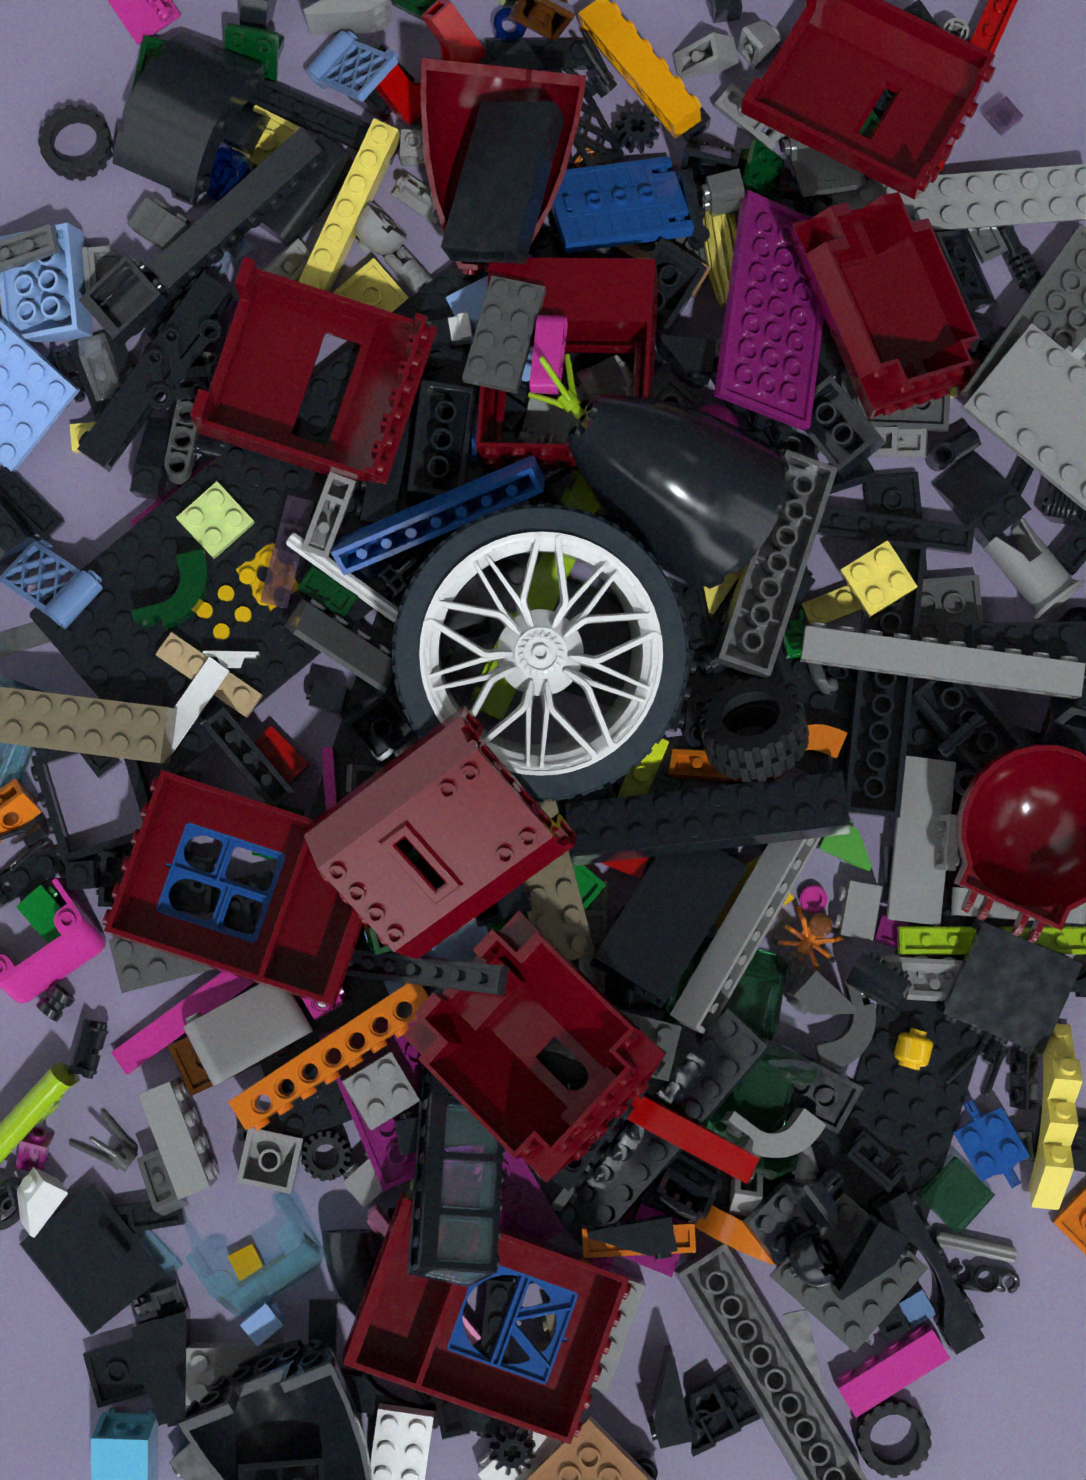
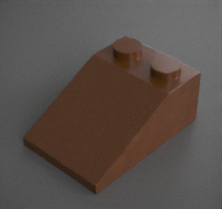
M515 0L507 18L549 40H557L574 19L575 10L574 6L568 4L567 0Z

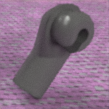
M807 663L812 680L822 693L830 694V692L838 690L836 678L830 677L826 679L822 665Z

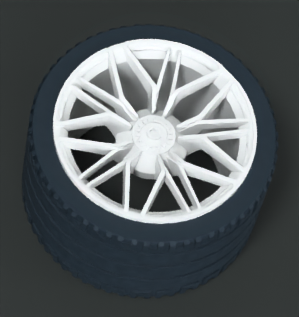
M528 504L508 507L507 509L497 510L481 516L453 532L428 555L415 572L401 600L393 632L392 667L395 676V686L400 703L402 702L404 708L403 711L413 731L415 730L419 735V740L461 709L449 688L486 680L470 711L476 718L495 682L505 677L509 684L523 692L521 703L491 731L488 732L483 729L480 738L535 801L544 802V799H551V801L575 798L574 795L578 794L584 796L595 790H600L604 788V784L608 782L612 784L623 775L628 774L632 766L635 765L637 767L653 751L651 748L655 743L659 744L666 730L668 731L671 726L669 722L677 714L676 711L683 698L681 696L682 688L685 689L687 672L689 670V666L686 665L687 658H689V635L685 631L687 623L682 605L677 600L678 594L669 576L666 577L661 564L658 563L650 551L647 552L640 541L627 531L621 530L620 526L601 516H595L591 512L561 505ZM538 552L555 554L560 603L554 612L545 609L530 610L527 603ZM530 553L518 596L494 562L511 555ZM563 556L585 565L594 572L570 599ZM488 565L492 567L513 598L519 614L515 618L504 608L484 575L482 569ZM478 573L498 610L452 601L462 587ZM597 576L602 578L605 584L584 611L571 620L566 619L565 617L575 601ZM608 587L613 590L625 612L588 615ZM448 609L499 619L506 627L499 637L497 649L487 650L481 648L445 626L443 623ZM628 621L631 634L630 641L600 655L583 654V643L577 631L579 628L590 623ZM441 632L480 657L442 669L440 657ZM632 649L628 676L600 664ZM498 661L499 666L487 674L446 683L444 677L446 673L482 662ZM581 666L599 669L626 682L623 689L619 690L594 681L579 670ZM572 681L584 690L597 720L593 726L582 733H579L557 710L553 702L552 694L562 691ZM592 686L619 695L613 706L604 716ZM534 696H540L543 708L541 744H531V710ZM525 712V744L509 741L497 736ZM549 713L572 736L571 738L546 744Z

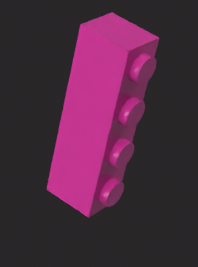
M928 1324L914 1327L909 1331V1336L901 1341L897 1339L886 1345L884 1352L877 1356L872 1354L866 1357L861 1362L862 1365L855 1370L848 1369L838 1376L839 1380L834 1383L855 1418L950 1359L933 1329Z

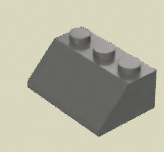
M805 968L784 991L789 996L786 1001L803 1014L807 1012L813 1015L855 1014L858 1011L846 997L818 971Z

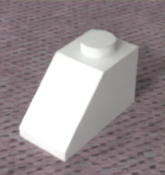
M35 1167L23 1178L20 1186L17 1188L20 1222L29 1235L34 1238L68 1194L58 1178Z

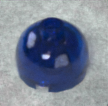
M220 147L218 149L211 172V185L209 190L206 191L209 198L220 201L254 170L250 159L245 154L229 147Z

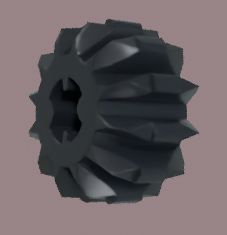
M632 106L630 108V115L623 111L620 114L621 120L615 122V127L618 129L615 132V138L621 139V148L629 145L630 154L634 152V148H638L641 154L644 153L645 146L652 149L654 147L653 140H658L659 133L656 131L660 126L659 121H653L655 117L653 112L645 115L646 108L644 106L641 107L640 112H636V109Z
M504 1426V1436L499 1432H495L494 1438L497 1442L489 1443V1449L494 1451L489 1455L490 1461H497L495 1465L496 1470H500L505 1466V1475H510L511 1468H515L516 1474L521 1475V1465L530 1469L531 1462L529 1459L536 1458V1452L531 1450L536 1446L535 1440H527L530 1436L528 1430L520 1435L519 1426H515L512 1433H510L508 1426ZM511 1445L517 1446L514 1455L508 1454Z

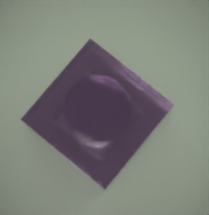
M1006 96L986 112L984 117L1002 136L1021 121L1024 116Z

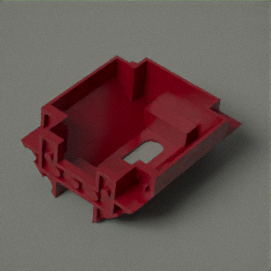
M895 192L882 195L860 209L850 210L848 203L830 206L809 220L792 223L791 242L869 421L881 414L884 417L893 414L899 408L901 411H904L916 404L919 406L932 399L935 401L949 394L948 390L969 380L972 375L968 366L973 364L968 350L972 349L971 343L980 339V336L929 218L912 222L900 193Z
M518 911L500 931L492 929L473 949L477 956L471 961L509 967L505 996L445 989L442 994L433 992L416 1010L414 1014L418 1017V1020L403 1036L421 1054L418 1060L514 1158H522L545 1182H548L574 1159L579 1161L589 1151V1147L607 1132L609 1127L606 1124L614 1116L618 1119L629 1108L627 1102L631 1098L639 1097L648 1088L649 1084L647 1082L666 1054ZM554 1037L587 1069L588 1081L582 1089L573 1091L565 1087L536 1057Z

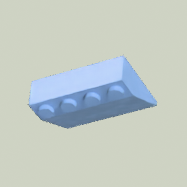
M69 223L53 225L56 227L60 253L0 273L2 320L28 343L69 341L93 336L91 313L79 301L86 293L82 247H84L83 231ZM24 232L0 236V241Z

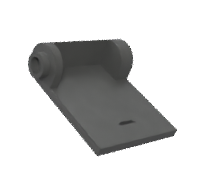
M788 136L787 139L782 140L784 156H789L802 197L867 188L864 174Z

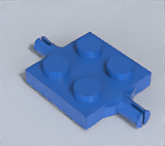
M974 1099L964 1103L963 1106L969 1113L971 1120L967 1125L953 1133L981 1182L994 1175L1004 1174L1011 1188L1021 1184L1022 1182L1013 1168L1017 1163L1030 1157L1031 1154L1004 1107L1001 1106L991 1112L981 1113Z

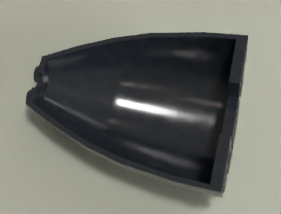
M598 394L585 407L584 414H586V418L581 424H573L569 429L565 442L582 477L604 512L613 523L620 526L621 530L627 531L640 541L647 552L650 551L658 563L661 564L664 569L663 571L690 590L699 591L701 587L705 586L711 589L722 584L725 576L731 571L737 573L741 570L769 536L779 517L775 513L779 502L786 499L789 482L785 480V472L789 470V466L783 453L753 434L704 411L661 400L635 396Z
M301 1339L289 1341L266 1349L238 1364L239 1368L228 1378L221 1375L206 1388L208 1394L199 1403L197 1400H194L178 1423L201 1460L217 1480H238V1464L324 1458L325 1480H373L366 1437L349 1387L331 1348L327 1347L321 1340L312 1339L307 1344H303Z

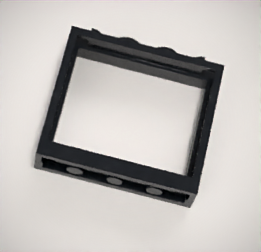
M58 750L33 758L34 766L31 767L32 776L35 782L39 781L42 791L39 792L41 805L43 808L47 807L50 817L46 819L48 829L56 837L57 844L54 845L58 859L63 860V864H66V862H77L99 855L101 851L109 852L131 845L134 833L71 852L45 765L80 753ZM124 759L141 813L146 802L150 803L152 798L140 760Z

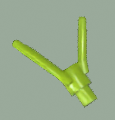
M564 355L569 386L568 391L546 359L541 356L539 361L562 395L557 400L529 392L528 397L565 409L579 420L585 414L580 406L581 401L577 398L570 355Z

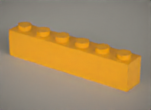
M595 0L578 13L580 28L583 31L587 30L596 47L675 139L701 121L700 108L702 106L698 98L694 94L689 95L681 78L671 74L666 61L661 56L658 58L653 53V48L646 38H640L635 25L631 20L628 19L626 21L622 17L621 10L614 1Z

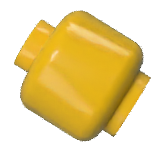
M910 1028L909 1033L902 1032L899 1034L894 1051V1057L899 1060L898 1065L915 1070H920V1067L928 1065L933 1042L925 1038L927 1032Z

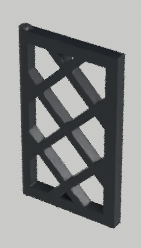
M585 88L584 98L589 107L582 104L581 111L585 112L587 116L585 122L579 119L578 126L583 128L582 136L575 134L574 143L587 167L622 158L625 154L594 98ZM592 117L597 119L602 131L590 125ZM588 131L600 137L599 146L586 140ZM605 140L611 144L614 150L613 153L603 149ZM584 146L597 152L596 157L590 159Z

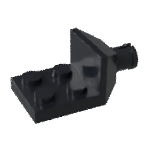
M1084 678L1082 697L1072 699L1054 696L1050 698L1051 720L1041 745H1059L1086 755V678Z
M828 1167L815 1181L809 1179H783L743 1221L744 1225L774 1264L780 1265L789 1256L790 1245L793 1240L801 1233L814 1227L815 1224L832 1230L838 1227L837 1203L832 1196L844 1184V1179L840 1177L841 1175L835 1169Z

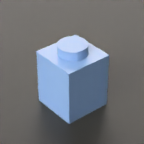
M268 1299L246 1317L240 1326L258 1347L284 1325L287 1320L284 1317L286 1312L278 1302L275 1301L273 1303Z

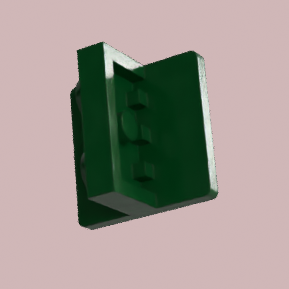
M226 23L224 49L264 65V79L276 82L278 78V60L284 48V37L279 36V33L275 31Z
M752 140L749 149H741L737 166L742 177L744 192L750 190L775 202L778 197L780 178L784 170V160L760 141Z

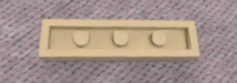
M172 632L155 654L192 681L208 659V657ZM230 672L213 694L246 718H248L263 697L262 694Z

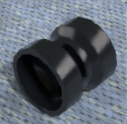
M54 983L49 989L48 998H41L36 1006L48 1018L58 1022L63 1016L62 1009L70 1007L75 998L66 989Z

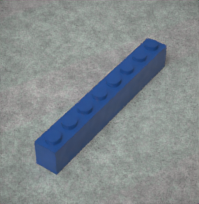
M534 455L341 536L335 539L331 554L342 574L347 575L464 526L488 513L502 510L544 492L545 477Z

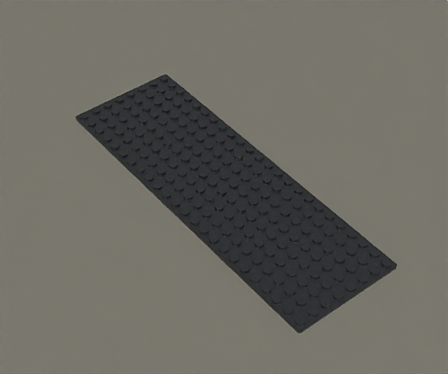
M544 222L530 246L528 255L532 254L534 258H562L560 254L562 243ZM454 261L392 313L414 320L416 313L427 316V322L455 317L446 297L488 276V273L485 270H478L477 275L462 274V269H458ZM353 344L309 381L292 432L293 435L328 445L361 345ZM469 344L431 349L421 380L477 388L475 402L479 403L480 386L465 383L462 379L471 349ZM656 350L654 372L664 363V359ZM582 353L583 355L571 361L576 387L579 385L578 382H580L576 374L577 372L587 367L590 368L616 354L627 363L633 372L634 353ZM564 363L562 384L568 391L569 386L566 373V366ZM530 381L524 383L525 385L530 387ZM509 392L506 393V395L527 409L528 406L510 395ZM541 394L558 400L555 394ZM585 400L581 402L580 406L585 410L589 402ZM586 414L581 418L580 424L586 418ZM524 420L515 431V443H519L518 438L522 431ZM410 442L396 513L431 499L429 496L404 493ZM233 445L228 452L214 459L81 569L86 572L89 570L95 572L103 580L100 583L103 589L67 629L59 626L36 607L30 612V618L99 699L169 708L176 706L192 680L155 655L171 632L202 654L203 651L260 652V656H257L256 659L244 658L241 668H226L231 674L263 695L255 706L257 708L322 652L284 627L300 601L303 599L309 603L312 598L300 590L291 595L289 589L279 587L275 591V598L280 604L270 611L267 605L263 606L257 602L253 596L251 586L240 581L236 569L245 562L253 561L257 552L266 545L274 543L279 549V562L283 565L291 564L297 572L295 576L297 583H301L313 564L287 546L286 541L292 533L298 534L305 540L308 524L313 519L328 476ZM482 462L483 476L492 473L493 470H487V465H484ZM354 480L356 481L355 489L341 526L360 529L365 527V525H361V517H357L356 512L358 501H364L365 490H361L362 481ZM215 482H218L254 520L255 524L218 557L213 559L176 517ZM204 549L210 569V583L204 602L212 606V616L202 619L195 613L184 623L170 629H166L163 626L162 620H158L159 624L151 627H142V624L137 625L133 621L131 610L163 603L170 599L177 591L180 583V571L176 555ZM330 552L329 558H331L333 561H335V559L333 558V556H332V554H331V552ZM399 552L356 570L351 574L381 596L387 598L393 592L389 588L386 589L384 587L385 582L382 579L379 580L377 575L389 563H394L405 552ZM415 553V554L412 555L406 562H404L401 566L405 565L411 558H413V557L416 556L417 554H421V553ZM422 553V554L424 555V557H425V559H426L430 553ZM422 562L414 570H412L409 573V575L412 574L418 567H420ZM262 566L258 569L257 577L261 582L267 583L273 579L274 573L271 568ZM392 570L388 573L391 578L396 575ZM400 579L396 582L398 587L403 585ZM228 585L233 588L235 596L231 601L226 602L219 599L218 590L221 586ZM51 594L43 601L45 606L53 598L54 594ZM358 598L343 619L348 622L346 628H352L374 608ZM241 606L249 608L252 613L250 621L247 623L238 622L235 618L237 608ZM325 609L323 612L331 618L334 615L328 609ZM223 623L229 627L230 635L227 639H217L214 636L213 629L217 624ZM212 658L219 663L218 658ZM213 695L171 755L170 764L154 763L160 770L177 775L215 742L198 722L217 706H224L237 723L245 717Z

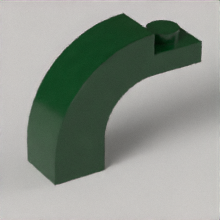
M204 549L176 555L180 571V583L177 591L170 599L163 603L131 610L133 621L137 625L142 624V627H151L159 624L158 620H162L163 626L166 629H170L184 623L198 611L206 598L210 583L209 563Z

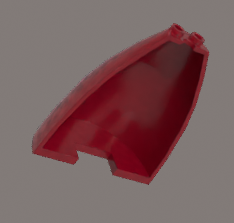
M421 58L420 111L424 162L431 196L443 233H445L481 101L501 100L517 102L518 100H526L528 102H542L543 100H550L557 103L565 119L535 227L533 242L553 205L566 173L581 113L586 85L585 75ZM455 261L458 269H462V274L477 275L478 270L489 271L488 262Z

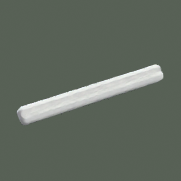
M296 533L290 535L286 541L287 546L395 623L399 609L397 606L353 574L343 575L337 563L328 557L326 559L301 550L304 539Z

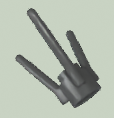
M103 1110L101 1115L123 1142L124 1146L118 1144L113 1150L95 1137L90 1136L89 1141L108 1153L110 1156L107 1157L74 1141H70L69 1145L111 1165L116 1170L121 1169L125 1172L138 1155L133 1151L136 1145L128 1140L113 1119Z

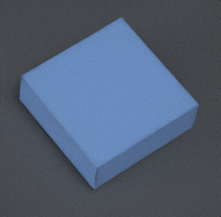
M921 1288L899 1301V1305L912 1328L936 1315L934 1308Z

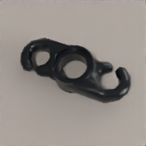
M958 1264L953 1268L957 1275V1279L954 1281L959 1289L985 1293L997 1290L1003 1293L1006 1290L1002 1284V1279L1005 1276H1010L1013 1280L1012 1286L1007 1289L1009 1293H1014L1020 1286L1019 1276L1012 1269L980 1265L978 1267L967 1265L965 1270L969 1274V1278L967 1281L961 1282L958 1279V1273L963 1269V1266ZM984 1271L990 1272L993 1276L992 1283L988 1286H981L978 1283V1276Z

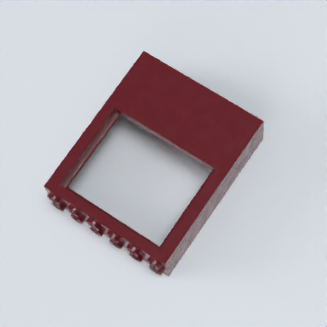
M527 258L526 264L489 263L487 290L491 276L546 287V295L540 315L567 316L568 326L565 352L634 353L632 396L652 399L659 286L655 259ZM535 333L529 352H533ZM480 386L476 448L484 465L492 469H501L504 466L534 455L538 465L542 466L543 469L556 470L559 467H570L572 470L579 471L567 444L502 443L506 391Z

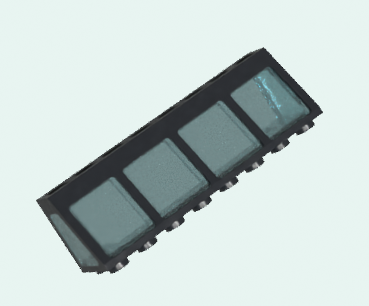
M423 1064L407 1275L471 1287L496 1274L500 1264L498 1241L501 1237L499 1221L500 1212L503 1207V1200L501 1198V1185L504 1181L502 1162L506 1149Z

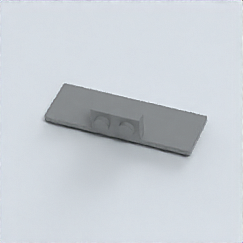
M906 756L900 818H896L887 907L888 920L940 925L945 873L946 871H956V866L960 861V851L958 850L956 838L957 815L951 814L954 791L953 780L956 770L955 762Z

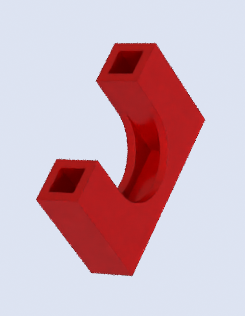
M437 0L421 15V18L438 40L441 50L440 60L480 64L481 58L487 53L453 3L448 0ZM396 64L375 89L397 119L410 126L421 120L420 83H412L398 64Z

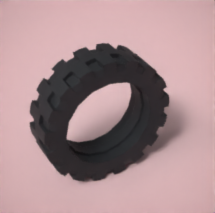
M67 105L65 109L61 110L58 108L54 110V114L51 117L49 115L46 117L44 126H41L39 130L41 136L38 138V145L45 162L58 176H64L67 180L73 181L75 178L83 181L86 180V177L91 176L93 178L97 176V172L100 169L103 171L107 166V160H110L112 157L111 148H113V140L106 123L94 110H87L82 105H78V107ZM70 124H86L93 128L97 134L98 141L95 151L82 162L70 163L60 159L55 153L54 148L55 139L59 132Z
M891 1397L889 1400L880 1402L859 1416L857 1420L859 1423L855 1427L856 1446L868 1467L875 1470L878 1474L882 1476L889 1475L890 1478H898L897 1475L905 1477L910 1475V1472L914 1469L915 1471L920 1469L923 1460H927L929 1456L928 1450L932 1446L930 1439L931 1430L920 1411L906 1400L902 1399L901 1401ZM888 1415H900L907 1418L915 1429L916 1440L913 1448L906 1456L898 1460L881 1458L874 1452L871 1446L870 1434L873 1426L880 1419Z

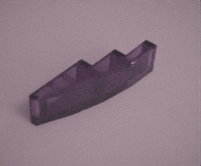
M287 495L260 602L288 609L301 555L287 546L286 541L292 533L298 534L305 540L314 501Z

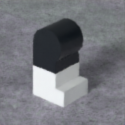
M468 312L457 314L456 317L427 322L429 325L438 327L431 349L465 345L473 342L474 335Z

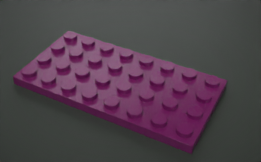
M747 190L745 191V197L741 199L714 396L804 431L809 429L811 424L824 316L791 242V232L793 229L792 223L811 218Z

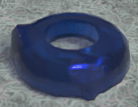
M504 7L496 13L493 19L494 37L510 42L519 40L524 36L527 28L507 18L511 8ZM511 21L515 25L516 31L512 33L505 31L502 27V22Z

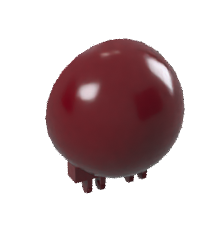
M1029 745L1009 750L996 757L973 777L962 796L956 821V838L963 863L954 883L968 889L961 911L965 913L970 912L978 894H980L984 898L977 912L978 919H986L994 901L1019 912L1012 929V934L1016 936L1021 935L1029 917L1035 919L1028 934V941L1035 943L1040 937L1045 924L1062 930L1070 911L1086 903V755L1059 745Z

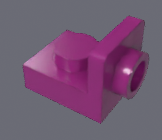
M34 1127L19 1143L15 1168L30 1172L35 1167L44 1172L49 1146L54 1139V1132Z

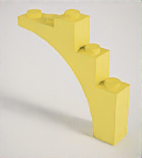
M1056 1023L1043 1052V1101L1040 1134L1034 1167L1028 1185L1031 1207L1059 1210L1074 1170L1071 1144L1078 1128L1075 1102L1083 1078L1080 1059L1075 1057L1071 1025Z

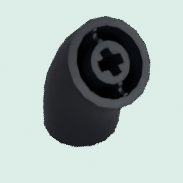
M372 1229L322 1231L323 1251L332 1283L348 1310L356 1317L379 1254L375 1232Z

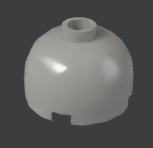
M369 201L366 203V207H363L355 226V233L360 239L357 244L368 254L371 251L379 255L393 253L407 240V234L392 217L388 218L382 214L384 210Z

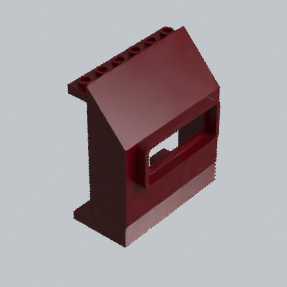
M244 257L235 281L240 300L209 391L198 390L190 414L198 433L327 476L330 472L353 480L386 484L438 327L427 324V316L416 313L415 320L258 269L255 260ZM329 334L359 344L361 347L328 445H323L295 436L292 432L324 336Z

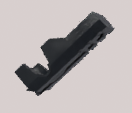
M101 851V862H98V868L102 872L99 875L101 886L99 890L96 889L99 907L113 906L115 901L112 898L113 889L117 882L121 883L125 873L121 871L125 857L127 855L131 856V853ZM185 856L186 862L195 869L207 873H212L215 870L216 859L213 857L191 856V858H188V856ZM104 876H110L111 880L109 883L104 882ZM192 879L178 880L172 885L169 891V901L175 910L209 913L213 911L215 887L202 883L200 888H196V881Z

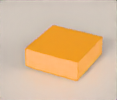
M253 1242L227 1256L239 1281L265 1268Z

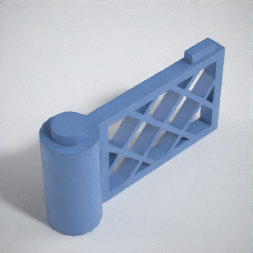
M340 31L305 69V72L320 88L326 89V87H329L363 102L396 66L399 55L390 49L383 52L360 43V40L351 31H347V33Z
M41 539L39 542L35 540L0 576V582L48 615L59 626L67 629L103 589L100 585L103 580L92 570L88 572L79 570L51 550L54 547L45 540ZM37 551H40V559L30 562V558ZM56 563V570L46 572V565ZM39 567L38 575L29 577V570ZM22 572L20 580L10 582L16 573ZM74 574L68 582L62 583V576ZM55 578L54 586L44 588L46 580ZM38 583L37 590L27 593L28 585ZM54 594L53 598L45 606L43 604L44 596Z

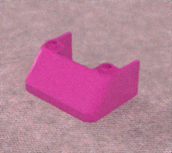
M55 878L52 880L67 903L56 912L54 917V924L61 935L17 966H15L10 957L0 954V989L15 1002L27 1003L51 988L54 983H58L100 954L106 946L104 933L74 890H67L66 878Z

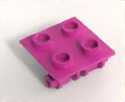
M171 0L108 1L137 45L143 41L144 36L151 37L182 16Z

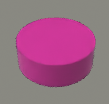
M807 886L800 892L799 903L807 912H819L827 904L826 892L819 886Z

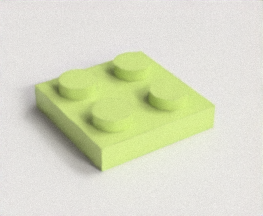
M215 482L176 517L213 559L218 557L255 524L254 520L218 482Z

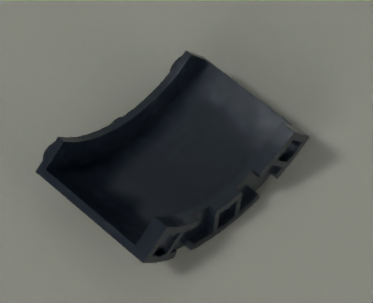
M182 31L162 46L164 52L158 59L153 57L135 84L123 114L128 115L124 129L117 132L113 164L194 199L209 190L211 172L224 135L230 130L233 119L244 104L261 91L264 84V65Z

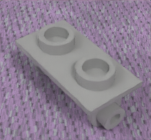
M408 173L405 177L400 176L396 183L398 187L392 195L431 223L437 225L439 218L430 188Z

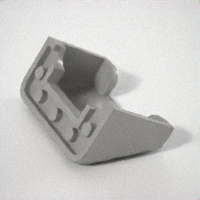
M262 984L253 987L203 1016L200 1011L185 1019L187 1025L183 1026L213 1086L313 1031L294 995Z

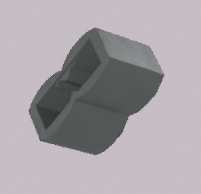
M739 168L706 176V183L702 184L705 212L710 211L712 217L740 210L741 199L745 197Z
M146 197L127 223L131 230L162 251L190 228L188 226L190 221L179 213L172 215L166 211L168 207L156 198L151 201Z

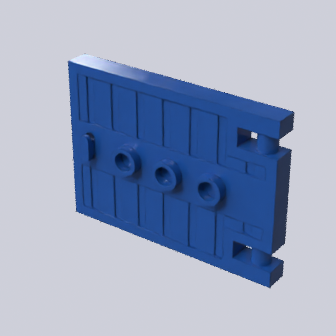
M670 156L567 169L551 207L564 252L571 253L659 241L661 238L667 240L692 236L694 225L692 220H687L689 211L675 171L671 172L672 162Z

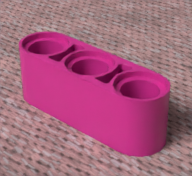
M537 316L530 373L531 393L560 394L559 389L544 369L539 358L543 356L562 382L568 326L567 316Z

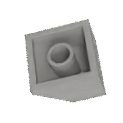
M254 1128L249 1129L236 1183L291 1194L294 1191L299 1170L303 1138L263 1129L258 1131Z

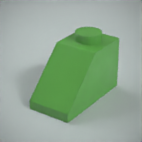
M851 820L850 834L821 837L817 849L861 870H871L872 865L860 832L852 827L854 822Z

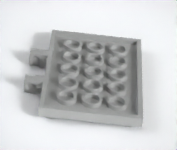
M1031 323L961 409L1086 511V367L1084 366L1086 361L1082 359L1086 354V338L1080 341L1074 349L1068 345L1064 350Z

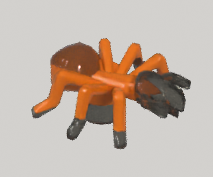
M796 905V911L802 923L800 932L783 921H780L779 925L798 937L799 941L773 940L772 944L798 946L797 951L784 953L779 962L782 963L789 956L785 962V968L793 964L790 970L793 973L798 971L802 965L803 968L799 973V976L802 977L807 969L805 954L809 955L813 964V970L820 973L819 964L812 949H815L834 963L836 959L819 946L822 943L844 941L845 937L823 938L831 932V918L827 914L817 913L810 918L809 925L807 926L806 917L802 912L801 906Z

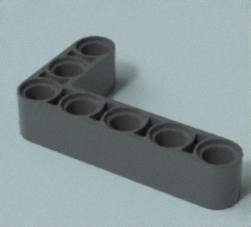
M202 351L191 367L197 364L206 366L212 362H219L221 354ZM217 366L212 367L210 370L213 375ZM210 377L181 380L180 388H192L194 384L202 383L208 391L212 379ZM193 398L177 400L164 461L167 476L175 484L186 483L192 474L196 454L195 446L196 441L199 439V433L193 420L184 421L182 417L186 414H191L195 402ZM181 439L190 441L188 445L183 447L177 445V442ZM177 464L185 466L180 472L171 470Z

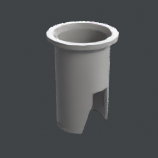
M1022 518L1018 526L1011 531L1019 551L999 537H995L988 543L984 551L990 555L1034 609L1035 616L1032 619L1034 622H1037L1068 600L1086 582L1083 579L1079 581L1074 580L1026 522V519Z

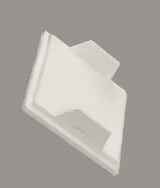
M203 651V654L208 658H218L219 664L225 668H241L244 658L256 659L257 656H260V652Z

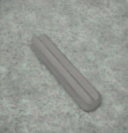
M937 1231L935 1235V1240L943 1248L1011 1263L1016 1260L1017 1249L1012 1246L944 1231Z

